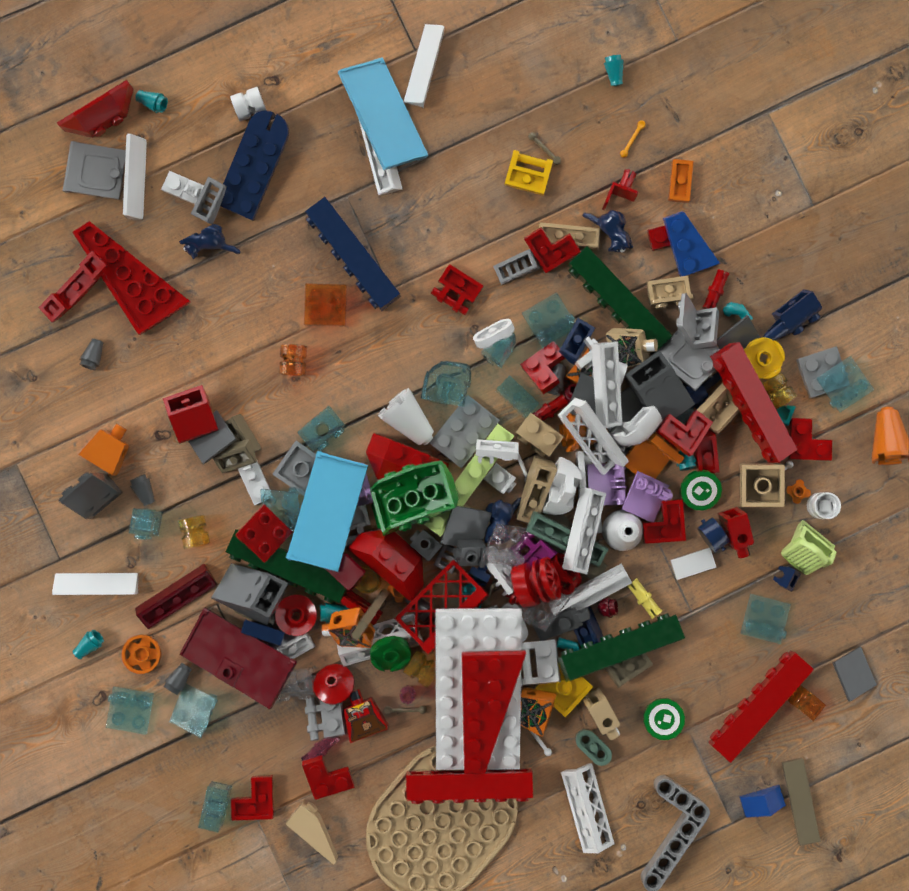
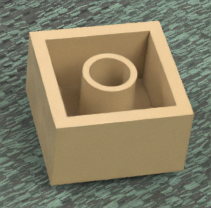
M740 463V505L742 507H785V465L783 463Z

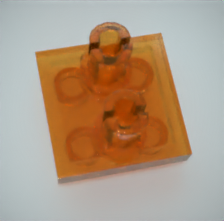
M305 283L304 325L346 327L347 285Z

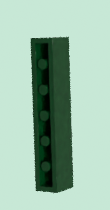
M588 246L568 264V272L575 279L579 278L584 283L582 285L589 294L593 293L598 298L596 301L603 309L607 307L616 323L619 324L621 322L626 329L644 330L646 340H657L658 349L672 337L669 331Z
M235 529L225 551L230 554L229 558L237 562L244 560L249 562L248 566L259 571L262 568L277 578L280 576L287 579L286 582L296 588L300 585L305 588V592L316 596L318 593L325 596L323 600L331 604H335V602L340 603L346 588L325 568L299 561H289L286 559L288 551L281 547L264 563L244 543L237 539L235 534L240 529Z
M669 613L657 617V622L650 623V620L638 624V629L632 630L631 627L620 630V635L612 637V634L601 637V642L593 644L590 641L582 644V649L575 652L573 648L561 652L562 656L557 658L565 681L569 682L685 639L677 615L669 616Z

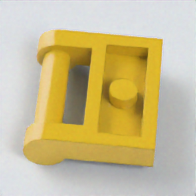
M514 150L504 185L544 196L553 160L547 159L546 161L520 154V151ZM517 161L544 168V173L516 166Z

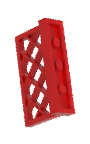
M453 559L394 619L428 655H431L436 650V630L433 632V627H436V625H433V613H436V610H433V598H445V609H448V598H459V607L457 609H477L490 595ZM453 566L460 571L459 580H448V571ZM462 574H463L468 580H462ZM436 583H445V595H433V586ZM448 583H459V595H448ZM462 583H471L476 590L471 595H462ZM421 598H430V610H418V601ZM407 612H415V625H407L401 618ZM418 612L430 613V625H418ZM410 627H415V633L410 629ZM418 627H430V636L424 642L418 637Z

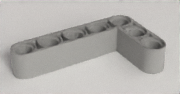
M660 775L655 778L654 788L662 798L681 810L682 814L641 873V881L648 891H658L710 815L709 808L701 799L666 775ZM668 782L669 787L667 790H659L661 783ZM680 794H685V801L678 803L677 797ZM698 806H702L703 812L699 815H695V808ZM690 823L692 825L691 829L688 832H683L682 827ZM673 841L680 842L677 849L670 848ZM661 859H668V863L665 866L658 865ZM655 876L656 880L654 883L649 884L646 883L647 878Z

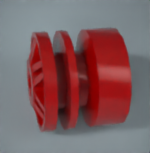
M549 557L534 560L532 566L526 562L512 567L511 580L518 602L523 608L527 609L538 606L541 600L549 603L551 600L556 601L561 598L559 576L554 563Z

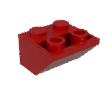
M203 385L163 398L168 418L179 444L219 430Z

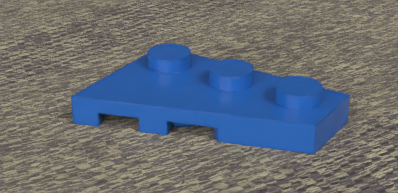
M681 211L663 218L680 277L720 264L685 212Z

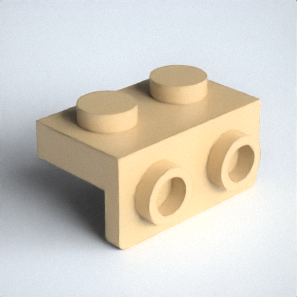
M688 276L646 282L650 307L656 306V309L667 308L668 304L676 303V306H678L683 293H687L690 300L693 299Z
M723 383L697 409L713 422L709 430L717 434L740 412L738 407L734 405L732 396Z
M531 412L516 431L519 434L517 439L525 445L530 442L535 446L534 451L542 457L545 455L550 457L564 437Z

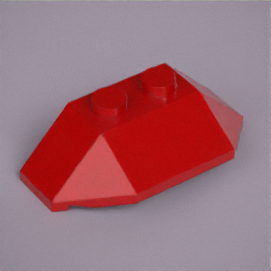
M125 80L58 121L57 124L65 132L91 138L99 137L106 132V129L121 124L123 119L127 117L134 89L128 80Z
M373 433L366 450L376 479L379 480L385 478L384 475L386 473L402 471V467L414 464L415 466L440 461V459L375 433ZM442 461L448 468L449 463Z
M381 530L361 532L347 548L410 602L423 588L422 555L395 532L383 536Z

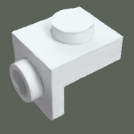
M589 336L584 340V343L591 351L575 363L579 370L583 367L587 370L593 365L592 344L598 342L594 338L591 340Z

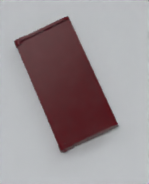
M205 607L179 655L268 709H271L296 666L297 661L258 638L241 633V628Z

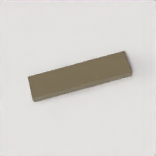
M386 589L380 591L351 634L352 638L358 641L389 595V591Z
M803 758L783 761L781 763L798 844L802 846L821 842Z

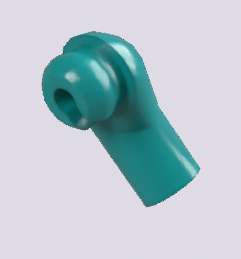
M730 302L723 308V313L727 317L734 314L742 319L748 315L751 320L753 319L742 304Z
M561 637L557 640V647L565 650L573 648L574 652L580 650L578 644L574 641Z

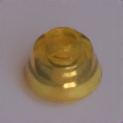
M362 566L361 568L366 573L360 584L355 588L364 594L373 593L380 587L382 579L369 566Z

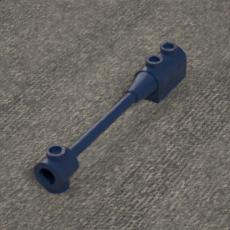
M803 289L773 312L772 316L776 322L763 337L777 340L791 333L798 335L804 330L802 325L806 321L809 323L817 321L820 318L818 312L822 310V306L813 291ZM719 372L705 381L696 391L687 384L682 383L695 403L690 409L696 408L697 410L705 402V399L709 397L707 390L722 379Z

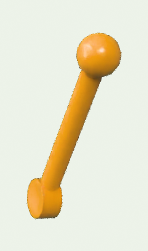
M643 120L637 123L636 131L625 149L620 152L622 158L628 156V150L640 130L644 129L646 124Z

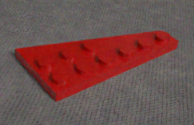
M90 221L72 232L87 255L94 250L108 265L101 278L138 335H142L191 303L190 300Z
M526 651L462 652L464 774L486 773L526 656Z

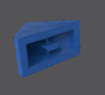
M780 785L739 796L745 817L772 816L786 806Z

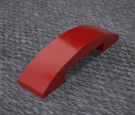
M94 250L79 264L80 268L68 281L38 307L51 322L58 320L77 304L106 270L108 265Z

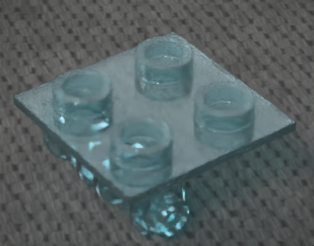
M557 292L522 312L523 317L542 348L569 333L575 323V318L568 312Z
M851 356L816 378L831 399L829 402L831 407L837 408L839 413L874 391V388Z
M291 487L288 489V492L260 489L262 505L265 504L291 531H294L300 513L299 491H297V488Z
M750 594L740 634L781 644L782 639L786 638L787 631H784L791 604Z
M186 683L183 691L180 692L169 722L202 738L203 733L207 731V724L211 720L210 715H213L212 710L215 703L218 702L216 700L217 695L211 693L208 695Z
M113 686L112 694L108 696L110 706L106 728L147 735L154 693Z

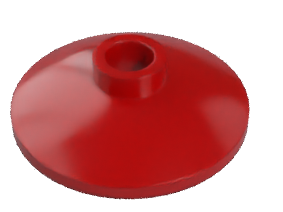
M303 595L285 597L279 603L275 612V620L279 629L290 636H301L308 633L315 625L317 619V611L313 602ZM294 613L300 614L298 620L292 618Z
M330 664L323 667L314 679L313 688L315 695L326 704L334 705L345 701L354 689V677L351 671L341 664ZM335 679L334 684H329V681Z

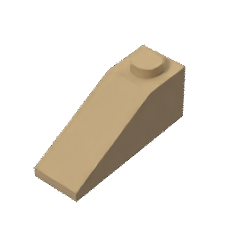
M534 456L523 489L516 517L517 520L529 523L533 511L541 513L557 472L554 461Z
M303 800L289 817L286 825L334 865L338 855L318 812V808L312 802L307 803Z

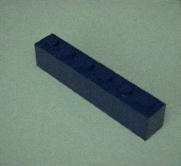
M323 197L305 211L308 216L306 218L308 224L312 229L316 227L320 231L319 238L325 245L327 243L330 244L333 248L330 252L337 261L341 259L344 262L345 266L343 269L350 277L354 275L358 280L355 284L362 293L365 291L371 297L368 301L374 309L379 308L383 311L401 297L398 290L326 197Z

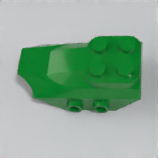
M441 460L415 466L414 464L402 467V471L386 473L384 475L385 478L377 480L370 488L373 499L372 510L377 528L381 529L383 536L398 530L407 531L416 523L419 525L428 523L430 518L455 509L459 500L453 476Z

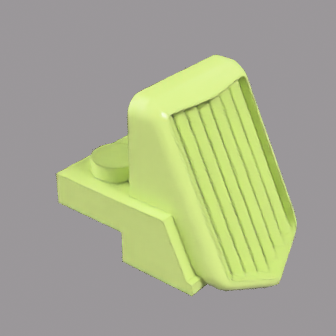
M802 520L798 524L791 542L783 548L781 555L794 568L805 575H809L822 567L825 568L832 564L837 552L834 550V544Z

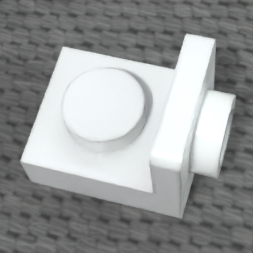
M497 463L484 478L486 482L502 494L505 491L510 493L516 485L514 482L516 477Z

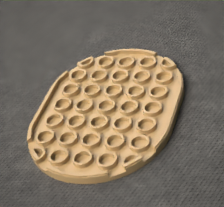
M436 745L413 758L379 797L369 816L366 830V846L371 864L378 876L394 891L464 890L503 848L516 824L518 801H516V798L508 799L506 802H496L495 799H487L486 802L482 803L474 802V799L466 800L464 803H454L453 800H445L444 803L440 804L432 803V800L424 801L422 804H412L411 801H407V771H440L436 770Z

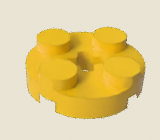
M765 337L757 338L744 348L760 379L772 378L781 371L782 362L785 360V353L777 341ZM761 354L768 356V358L765 359V364L763 362H760Z

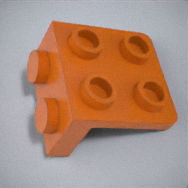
M655 432L647 440L632 446L626 454L629 462L625 467L635 475L639 471L656 479L669 460L680 465L684 457L678 453L680 450L671 443L668 445L665 442L666 439Z

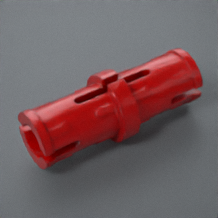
M717 269L712 286L708 288L709 293L702 306L703 309L716 308L720 296L724 294L723 288L730 275L728 272L724 273V270Z
M560 394V396L548 404L544 403L543 407L532 414L544 421L549 417L553 418L555 413L566 407L569 403L563 394Z

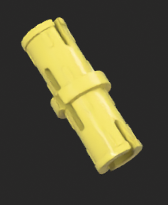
M638 578L634 579L627 586L638 599L637 603L644 607L651 616V619L662 612L652 599V594L645 590Z

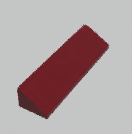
M345 552L343 553L338 572L326 569L348 591L357 587L366 573Z
M202 564L135 608L136 616L147 629H150L218 584L207 566Z

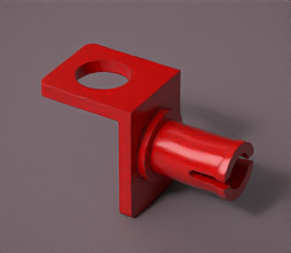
M625 169L620 184L612 183L602 210L606 209L611 194L632 202L635 201L639 192L631 189L637 175L636 172L632 171L628 178L630 169Z

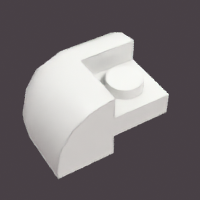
M655 406L643 407L631 421L622 422V426L614 427L609 434L619 446L638 445L647 440L662 423V418Z
M559 457L555 463L557 472L543 506V513L560 515L573 509L576 488L582 480L578 467L562 457Z

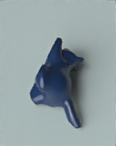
M610 210L599 218L591 213H583L582 216L599 225L611 239L609 252L623 253L626 248H633L628 232L624 231L626 220L621 212Z
M212 224L201 230L200 234L194 233L179 241L180 244H185L183 249L191 255L192 259L197 257L201 249H222L240 254L238 248L226 244L222 227L218 224Z
M521 497L517 498L512 505L498 500L485 508V511L492 513L490 525L487 527L484 536L485 543H490L493 540L495 544L499 545L512 540V537L507 533V526L514 511L520 505Z

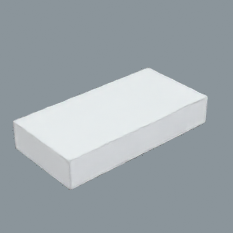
M710 548L670 560L676 580L717 568Z

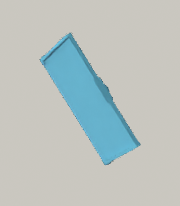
M383 58L374 59L373 61L343 68L338 71V75L355 108L357 117L370 140L383 170L429 156Z
M317 451L286 559L338 572L368 465Z

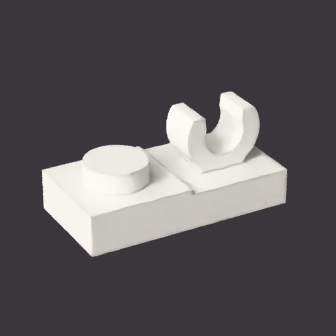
M169 171L161 190L195 205L204 185Z
M477 439L476 456H478V463L482 462L484 456L490 458V464H493L494 457L505 461L518 460L519 442Z
M258 461L238 468L254 506L274 497Z
M501 552L486 559L485 565L495 579L498 580L495 586L502 585L505 590L502 595L514 593L511 580L512 567Z

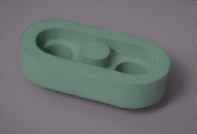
M582 729L576 734L575 741L578 748L595 764L604 766L611 761L612 752L610 748L594 732L589 729ZM584 736L589 737L587 743L582 742ZM600 750L604 751V756L602 757L597 756V752Z

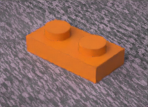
M672 160L668 201L690 202L693 161Z

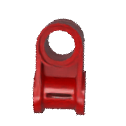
M557 553L551 560L559 576L561 593L570 595L581 584L582 577L578 572L563 569L562 565L565 555Z

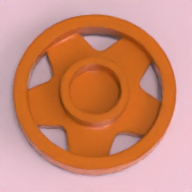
M136 635L126 641L122 648V661L126 668L133 673H148L157 667L161 659V648L158 642L148 635ZM142 638L139 643L133 642L135 639ZM151 642L154 644L156 649L151 648ZM126 650L130 652V656L127 659ZM156 659L155 663L151 667V660ZM139 665L142 670H137L133 666Z

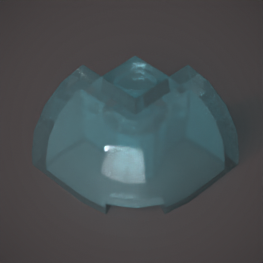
M514 331L509 338L501 339L493 343L490 348L483 349L480 355L486 358L487 362L492 366L496 365L502 368L516 345Z
M440 361V363L427 371L420 399L464 407L467 389L471 385L470 366L463 363Z

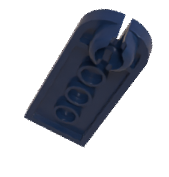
M265 110L257 112L251 117L223 183L227 188L220 206L252 221L255 219L289 138L288 124L280 115ZM274 119L271 129L268 131L269 123Z

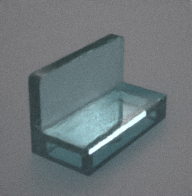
M510 375L495 390L523 418H526L539 405Z

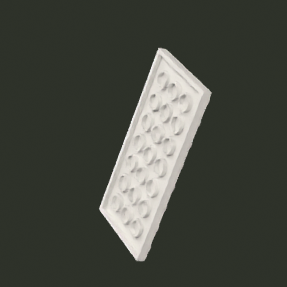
M436 609V770H464L462 652L521 651V609ZM521 671L487 770L520 769Z

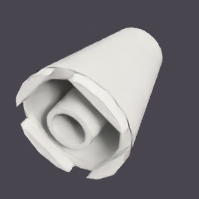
M409 388L397 394L389 402L388 409L386 410L384 407L378 414L381 420L418 445L422 443L426 445L433 439L432 434L434 431Z
M617 510L608 515L604 520L602 534L605 542L611 548L627 551L636 547L641 541L643 526L638 516L624 510ZM628 527V533L626 535L625 529Z

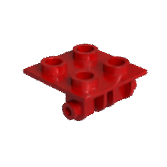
M263 504L235 535L239 541L244 543L265 563L293 532Z

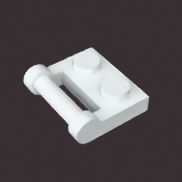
M555 639L521 643V651H526L523 662V686L561 682ZM535 649L538 677L532 678L529 650Z

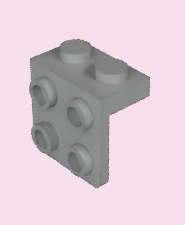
M683 293L681 301L678 303L680 314L679 318H677V328L682 331L685 341L690 344L692 349L717 346L719 322L717 307L696 310L688 294Z

